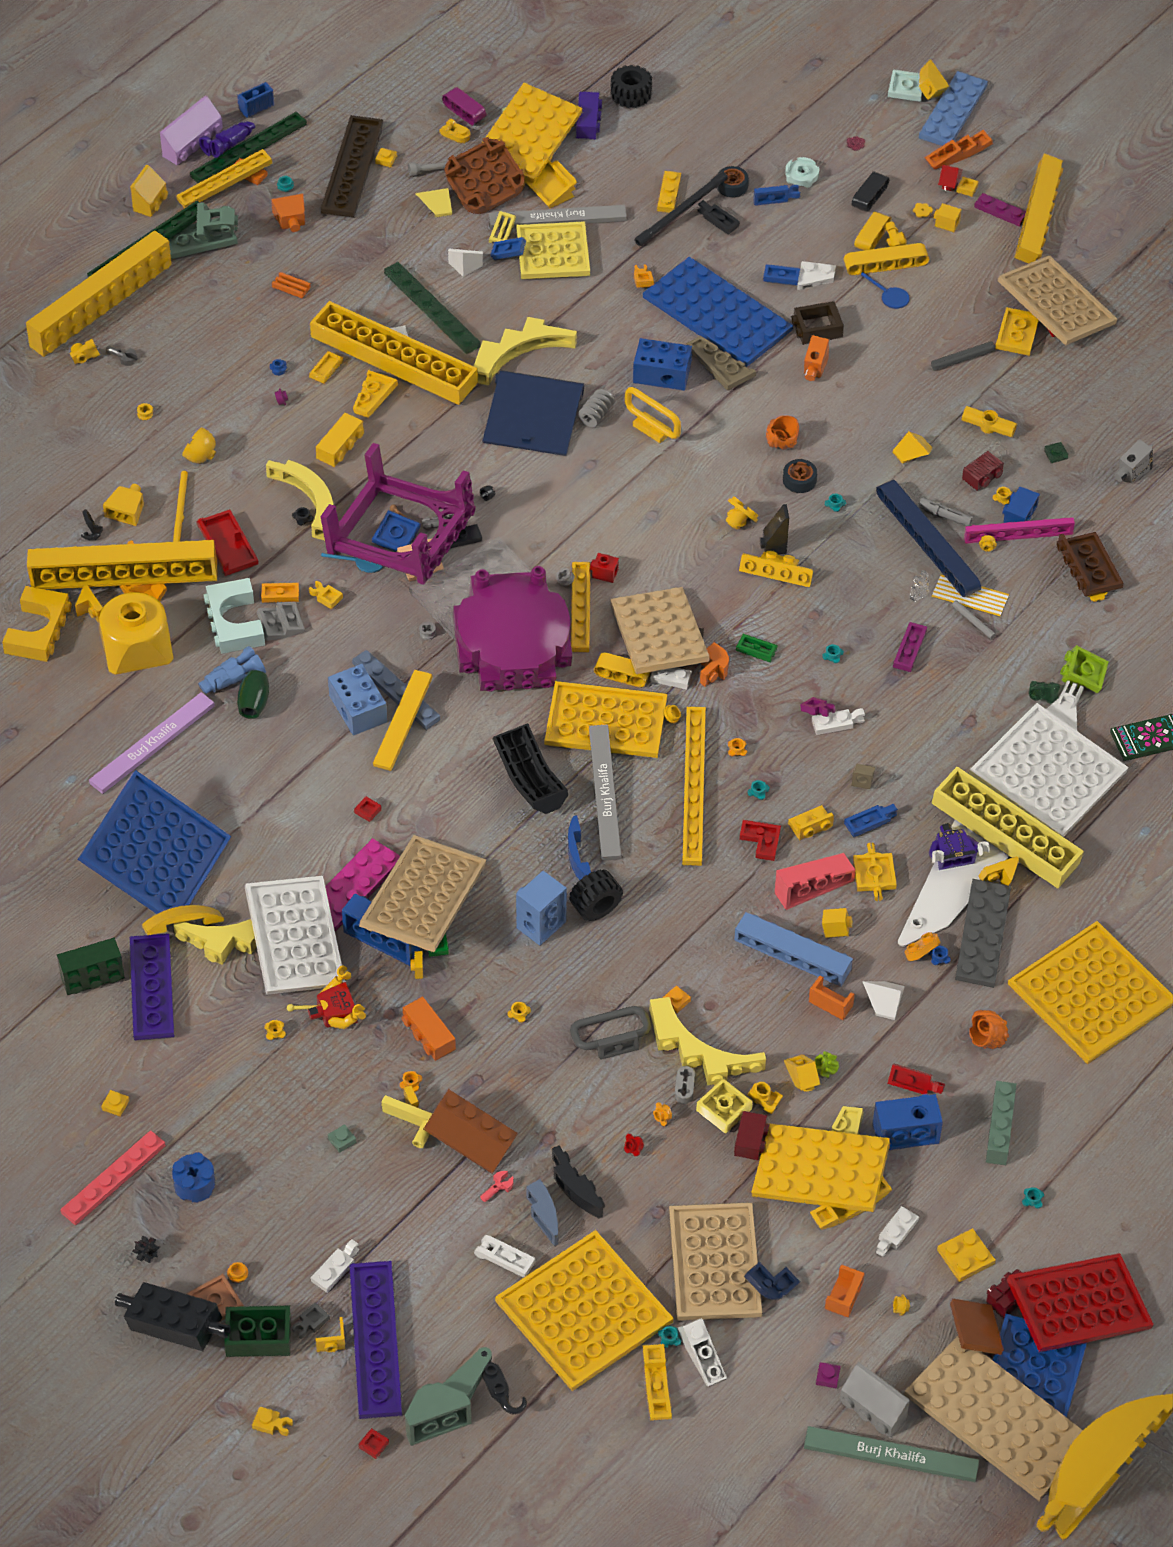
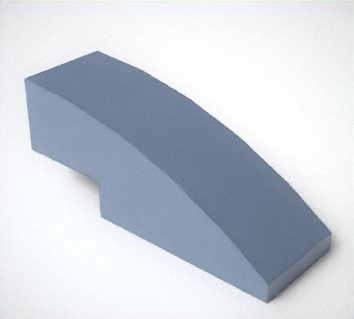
M539 1179L526 1187V1198L532 1204L531 1217L551 1243L556 1246L558 1245L556 1210L547 1188Z

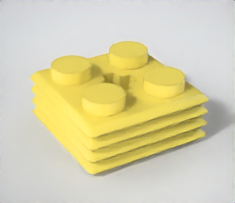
M722 1079L697 1102L696 1111L721 1131L727 1133L741 1120L743 1111L750 1112L752 1110L753 1101L725 1079Z

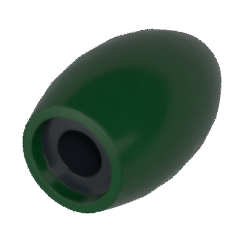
M251 670L240 684L237 705L239 714L245 718H258L267 704L269 680L264 672Z

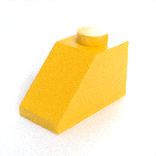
M929 60L920 69L919 88L927 100L941 96L949 85L933 61Z
M803 1054L784 1060L795 1087L806 1092L815 1089L814 1086L820 1085L815 1061Z

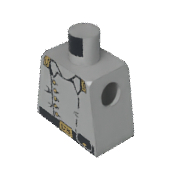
M1139 439L1120 457L1119 470L1114 473L1115 478L1120 482L1125 478L1130 482H1135L1152 470L1153 449Z

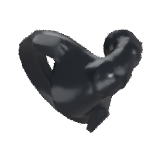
M86 509L83 510V517L92 534L89 535L88 532L81 534V537L88 541L99 539L103 526L96 525L90 513Z

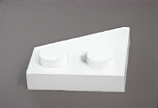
M802 261L797 290H802L803 286L811 284L812 287L821 284L833 283L836 265Z

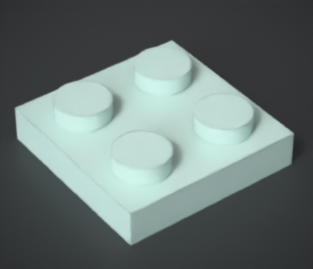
M893 70L888 97L921 102L922 91L919 88L920 73Z

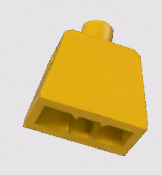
M132 484L130 488L118 487L103 504L104 517L136 526L144 506L143 494L140 492L141 487L137 484Z

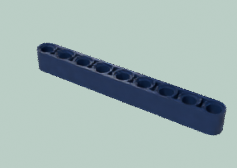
M890 480L876 487L880 500L962 597L981 590V583L978 577L895 480Z

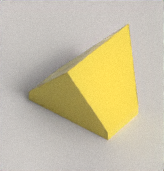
M448 188L415 193L435 214V217L452 215Z

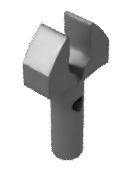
M110 345L106 347L107 352L121 358L120 362L122 365H134L133 359L137 360V354L132 348L122 351Z

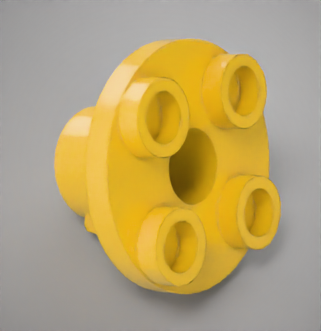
M735 496L727 500L734 506L727 513L726 522L729 526L738 530L746 525L748 517L755 523L758 521L759 515L749 507L744 509V504Z

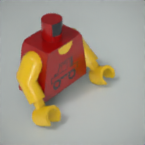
M340 966L337 969L338 976H335L317 995V1006L308 1009L311 1020L322 1017L325 1027L346 1029L352 1024L358 1023V1018L361 1020L366 1018V1013L363 1012L365 1008L361 1004H354L346 982L342 981L343 979L349 980L351 978V973L347 971V967Z

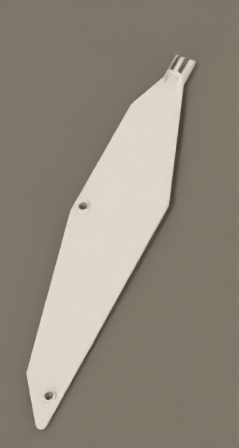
M1067 681L1059 698L1046 710L1077 731L1076 705L1084 687L1080 686L1076 696H1074L1077 684L1073 683L1069 693H1066L1070 681ZM954 820L953 830L963 829L967 835H970L977 842L986 841L957 820ZM989 843L990 852H983L981 856L977 852L974 864L939 870L938 862L935 861L898 939V944L904 947L920 940L921 936L925 933H935L948 927L968 904L972 879L980 880L978 876L984 867L1007 860L1009 855Z

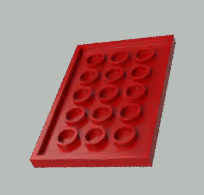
M1120 1253L1012 1274L1006 1279L1039 1352L1149 1330L1154 1325Z

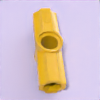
M969 406L965 407L961 419L962 421L979 426L987 434L996 432L1013 437L1017 428V423L998 417V414L993 410L983 412Z

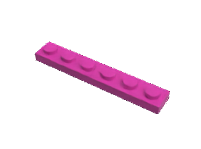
M1071 517L965 526L964 541L965 544L979 543L981 538L986 535L993 536L996 541L1059 536V534L1073 535L1075 522L1074 518Z

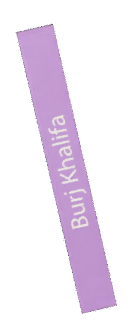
M202 692L90 778L89 783L100 793L104 794L215 707L214 702Z

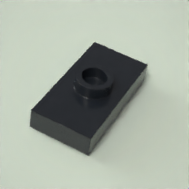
M478 524L466 526L462 529L458 539L452 543L450 548L482 542V535Z

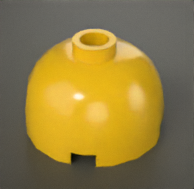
M201 427L193 435V440L190 444L186 445L182 454L185 459L196 464L203 463L207 459L211 460L216 454L214 450L216 446L214 436L207 429Z

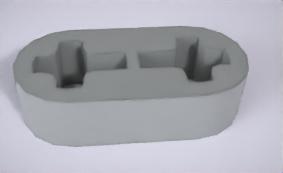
M689 1066L680 1067L677 1071L675 1099L681 1104H687L693 1098L695 1071ZM684 1074H688L687 1082L683 1081ZM683 1088L686 1089V1096H682Z

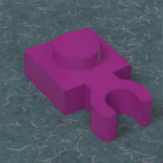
M815 697L800 704L801 711L810 715L821 714L824 717H828L829 712L835 713L834 704H827V701Z

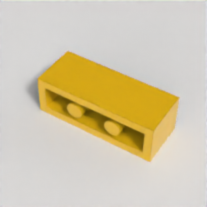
M344 413L317 444L316 459L335 467L338 462L343 460L345 454L353 448L354 443L362 438L364 434L363 420Z

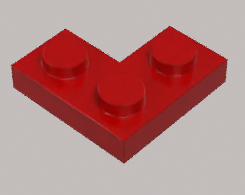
M743 820L739 840L758 842L755 858L775 861L781 826Z

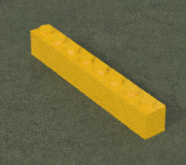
M1045 153L1037 166L1014 258L1026 263H1032L1036 259L1039 260L1042 256L1043 250L1041 248H1043L1046 241L1044 236H1046L1049 229L1047 224H1049L1052 217L1050 212L1054 208L1055 203L1053 201L1058 193L1056 189L1061 181L1058 178L1061 177L1063 172L1061 167L1063 160Z

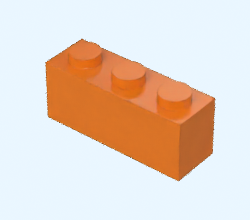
M423 996L402 1007L403 1016L401 1018L404 1025L411 1028L413 1036L417 1041H421L427 1055H431L436 1061L456 1050L455 1037Z

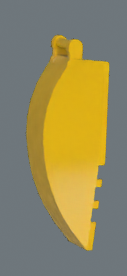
M1173 1394L1140 1398L1120 1405L1093 1421L1077 1436L1055 1472L1050 1487L1048 1504L1045 1507V1514L1037 1521V1528L1040 1531H1048L1053 1525L1061 1539L1065 1540L1120 1477L1117 1471L1123 1463L1131 1464L1133 1461L1130 1457L1132 1452L1137 1447L1143 1449L1146 1445L1143 1439L1149 1435L1150 1431L1156 1433L1173 1413Z

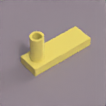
M385 1095L382 1100V1111L420 1126L412 1144L418 1148H423L430 1136L423 1128L432 1113Z

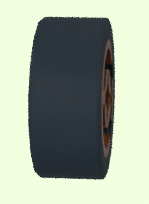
M728 166L718 172L719 174L723 171L728 176V180L717 187L720 194L734 198L742 196L747 192L749 176L744 169Z
M795 459L785 465L783 469V484L788 490L795 493H806L815 487L817 483V468L813 463L804 459Z

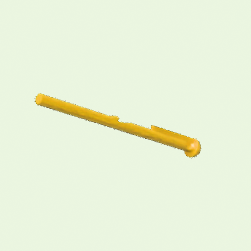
M182 471L180 476L173 542H180L188 478L187 471Z

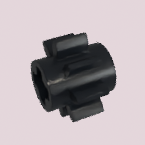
M142 1236V1240L135 1241V1249L132 1252L138 1254L137 1260L141 1262L145 1260L150 1263L151 1259L158 1257L157 1253L160 1246L155 1245L156 1239L152 1237L148 1239V1237Z

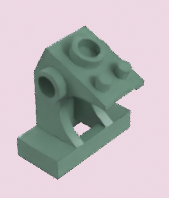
M204 202L197 203V236L203 242L209 241V233L214 229H221L222 232H230L232 235H234V231L238 230V215H235V209H232L230 206L210 209ZM220 216V221L211 222L212 217Z

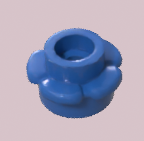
M276 359L270 364V369L274 375H283L286 372L287 363L284 360Z

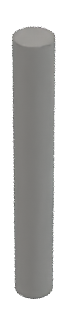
M957 600L953 602L952 606L990 639L995 637L996 634Z

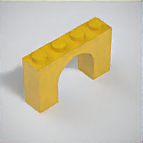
M25 586L20 598L22 612L42 615L50 621L44 628L32 632L8 628L2 641L4 654L47 662L49 656L54 653L55 641L59 640L60 629L65 625L66 614L70 612L72 603L69 602L67 593Z

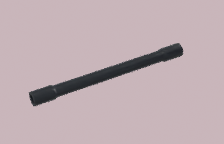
M721 171L649 229L643 231L634 239L636 244L641 247L705 195L728 180L726 173Z

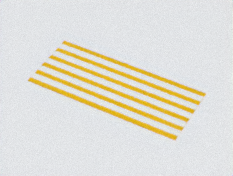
M940 575L932 597L952 603L957 600L963 606L1001 616L1009 594L981 586V590L962 597L944 575Z

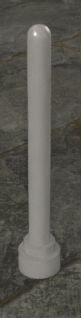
M416 162L408 163L409 175L417 176V174L423 171L445 169L447 162L424 165L416 164Z

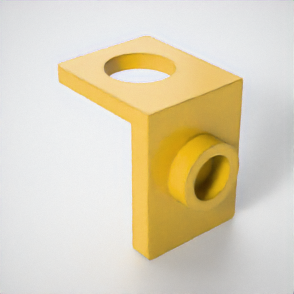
M339 1317L341 1336L315 1338L317 1352H335L345 1349L343 1317Z

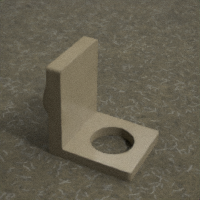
M856 764V768L853 770L851 786L870 789L875 767Z

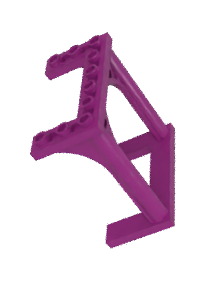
M372 443L364 454L369 481L339 522L336 506L331 504L327 506L320 516L327 554L335 555L337 552L410 574L417 577L419 584L424 585L432 577L433 571L440 565L444 555L449 552L452 543L458 539L459 533L466 527L469 518L475 513L476 507L474 506L470 472L463 470L454 482L455 488L452 490L438 491L384 475L379 444ZM380 491L423 504L432 509L439 520V527L435 536L428 542L427 534L420 532L411 545L412 551L390 552L347 538ZM454 514L451 519H443L445 515Z

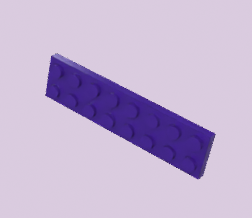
M392 1261L349 1264L359 1419L402 1416Z

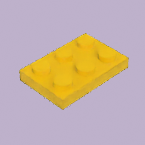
M1006 307L995 349L1030 356L1039 320L1031 312Z

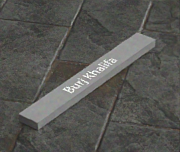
M625 205L506 212L516 215L513 228H517V225L567 222H585L586 224L626 221ZM499 212L489 213L490 229H493ZM502 216L498 229H501L503 221L505 219L504 216ZM511 218L508 219L505 229L508 228Z
M608 725L589 726L602 860L621 859Z

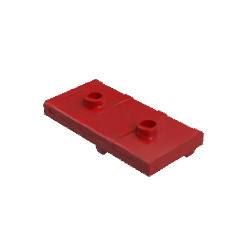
M230 509L196 521L205 540H214L217 562L225 576L259 564L257 556Z

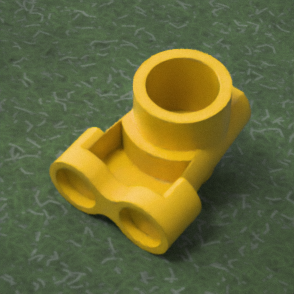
M888 222L885 226L890 237L887 239L889 247L906 245L907 241L903 231L898 232L895 223Z
M93 339L86 341L84 345L76 343L71 347L70 355L75 364L85 363L89 358L94 359L100 356Z
M765 1082L754 1083L747 1095L752 1098L754 1103L763 1106L764 1110L770 1114L774 1112L783 1097L777 1091L772 1092L770 1086Z

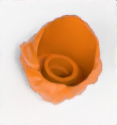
M784 415L770 421L766 429L769 447H779L782 450L793 448L797 444L799 435L798 420L793 416Z
M975 1011L972 1015V1027L969 1029L972 1043L983 1048H1001L1005 1041H1007V1038H1009L1006 1026L1007 1021L994 1011Z

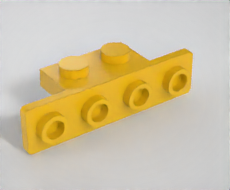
M774 551L763 552L761 557L745 553L741 556L739 567L741 572L805 587L811 586L813 569L798 566L799 560L791 555L781 556L777 555Z

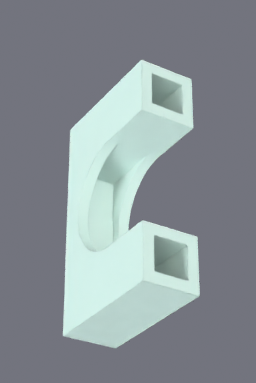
M250 578L206 586V594H203L205 605L209 604L207 614L208 618L213 620V622H210L212 633L216 632V636H214L215 646L220 648L221 654L243 650L248 646L252 648L265 646L261 620L237 624L228 622L222 617L227 610L233 607L254 604Z

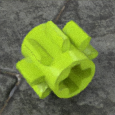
M826 1051L823 1052V1055H818L814 1060L818 1074L829 1078L830 1074H835L839 1068V1063L836 1060L837 1056Z

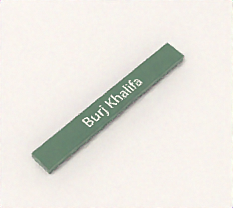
M808 1426L804 1449L976 1482L979 1459Z

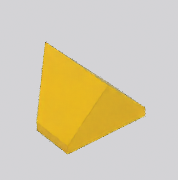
M908 431L893 449V454L904 464L914 458L930 454L932 446L921 435Z

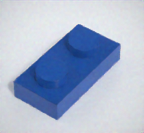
M520 237L494 242L490 256L493 260L523 255L526 240Z
M766 264L763 281L797 285L800 268Z

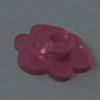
M858 136L848 138L846 141L848 143L847 147L858 151L860 148H864L865 140Z

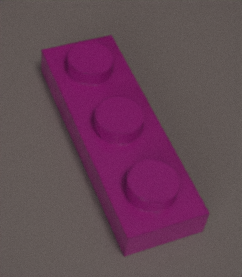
M984 193L980 195L974 205L976 209L1019 227L1023 223L1026 214L1025 210Z
M909 622L893 662V668L907 672L912 671L926 635L927 626Z

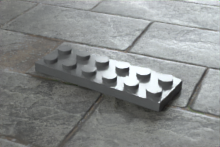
M972 879L955 980L994 988L1011 886Z

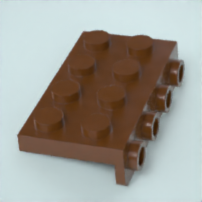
M1096 532L1067 539L1064 534H1059V539L1056 542L1057 549L1062 553L1065 564H1068L1071 576L1075 577L1078 589L1082 590L1085 597L1123 588L1124 583Z

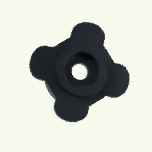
M305 507L298 508L292 514V517L297 520V524L300 526L307 522H312L314 519L310 515L309 509Z

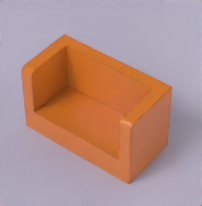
M819 976L810 988L809 1002L844 1020L853 1007L855 994L850 992L847 998L823 986L824 977Z
M841 1265L830 1296L826 1298L825 1309L849 1318L862 1288L865 1273Z

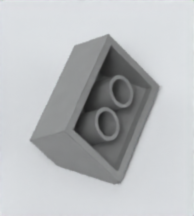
M860 1362L854 1367L842 1387L840 1400L845 1407L852 1408L861 1419L869 1421L878 1432L886 1434L890 1438L907 1420L910 1400Z

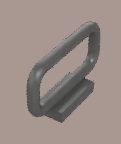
M630 1006L579 1019L571 1025L570 1034L578 1048L582 1050L597 1048L598 1056L601 1060L639 1050L638 1038L650 1031L651 1022L644 1009ZM631 1014L639 1015L643 1023L641 1029L591 1042L582 1041L578 1033V1029L581 1027Z

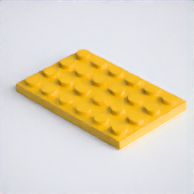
M523 83L486 137L499 141L502 140L519 168L522 169L524 178L534 183L582 114V108L527 83Z
M555 681L544 745L591 750L589 726L608 725L611 753L658 758L667 694Z
M770 1124L768 1136L765 1138L764 1153H761L751 1191L752 1197L874 1212L889 1151L890 1138Z

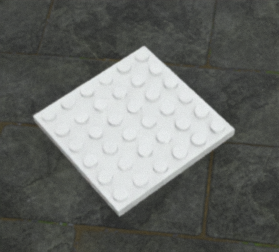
M1036 703L969 770L968 774L1064 837L1117 783L1129 767Z

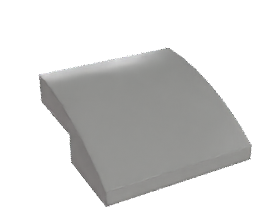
M278 602L276 607L258 608L257 615L259 620H261L266 641L291 637L305 630L295 602Z

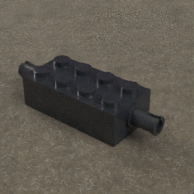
M146 1282L142 1283L135 1297L118 1293V1297L115 1298V1306L127 1309L124 1318L130 1330L199 1351H204L213 1334L227 1338L231 1331L229 1324L220 1323L222 1315L215 1302Z

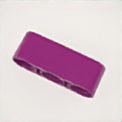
M457 87L442 96L444 105L470 125L476 124L487 115L486 110L481 104Z

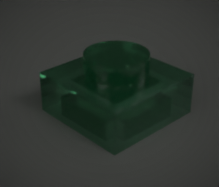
M1062 442L1045 446L1044 452L1051 463L1068 459V453Z

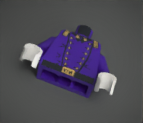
M946 823L940 826L941 833H938L936 840L932 842L928 854L932 859V863L937 861L939 870L974 864L977 852L980 856L983 855V852L989 853L990 846L989 842H977L970 835H967L963 829L953 830L951 824Z

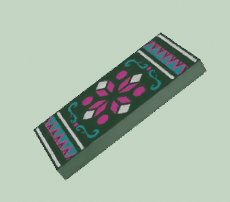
M1173 714L1111 728L1110 733L1123 761L1173 750Z

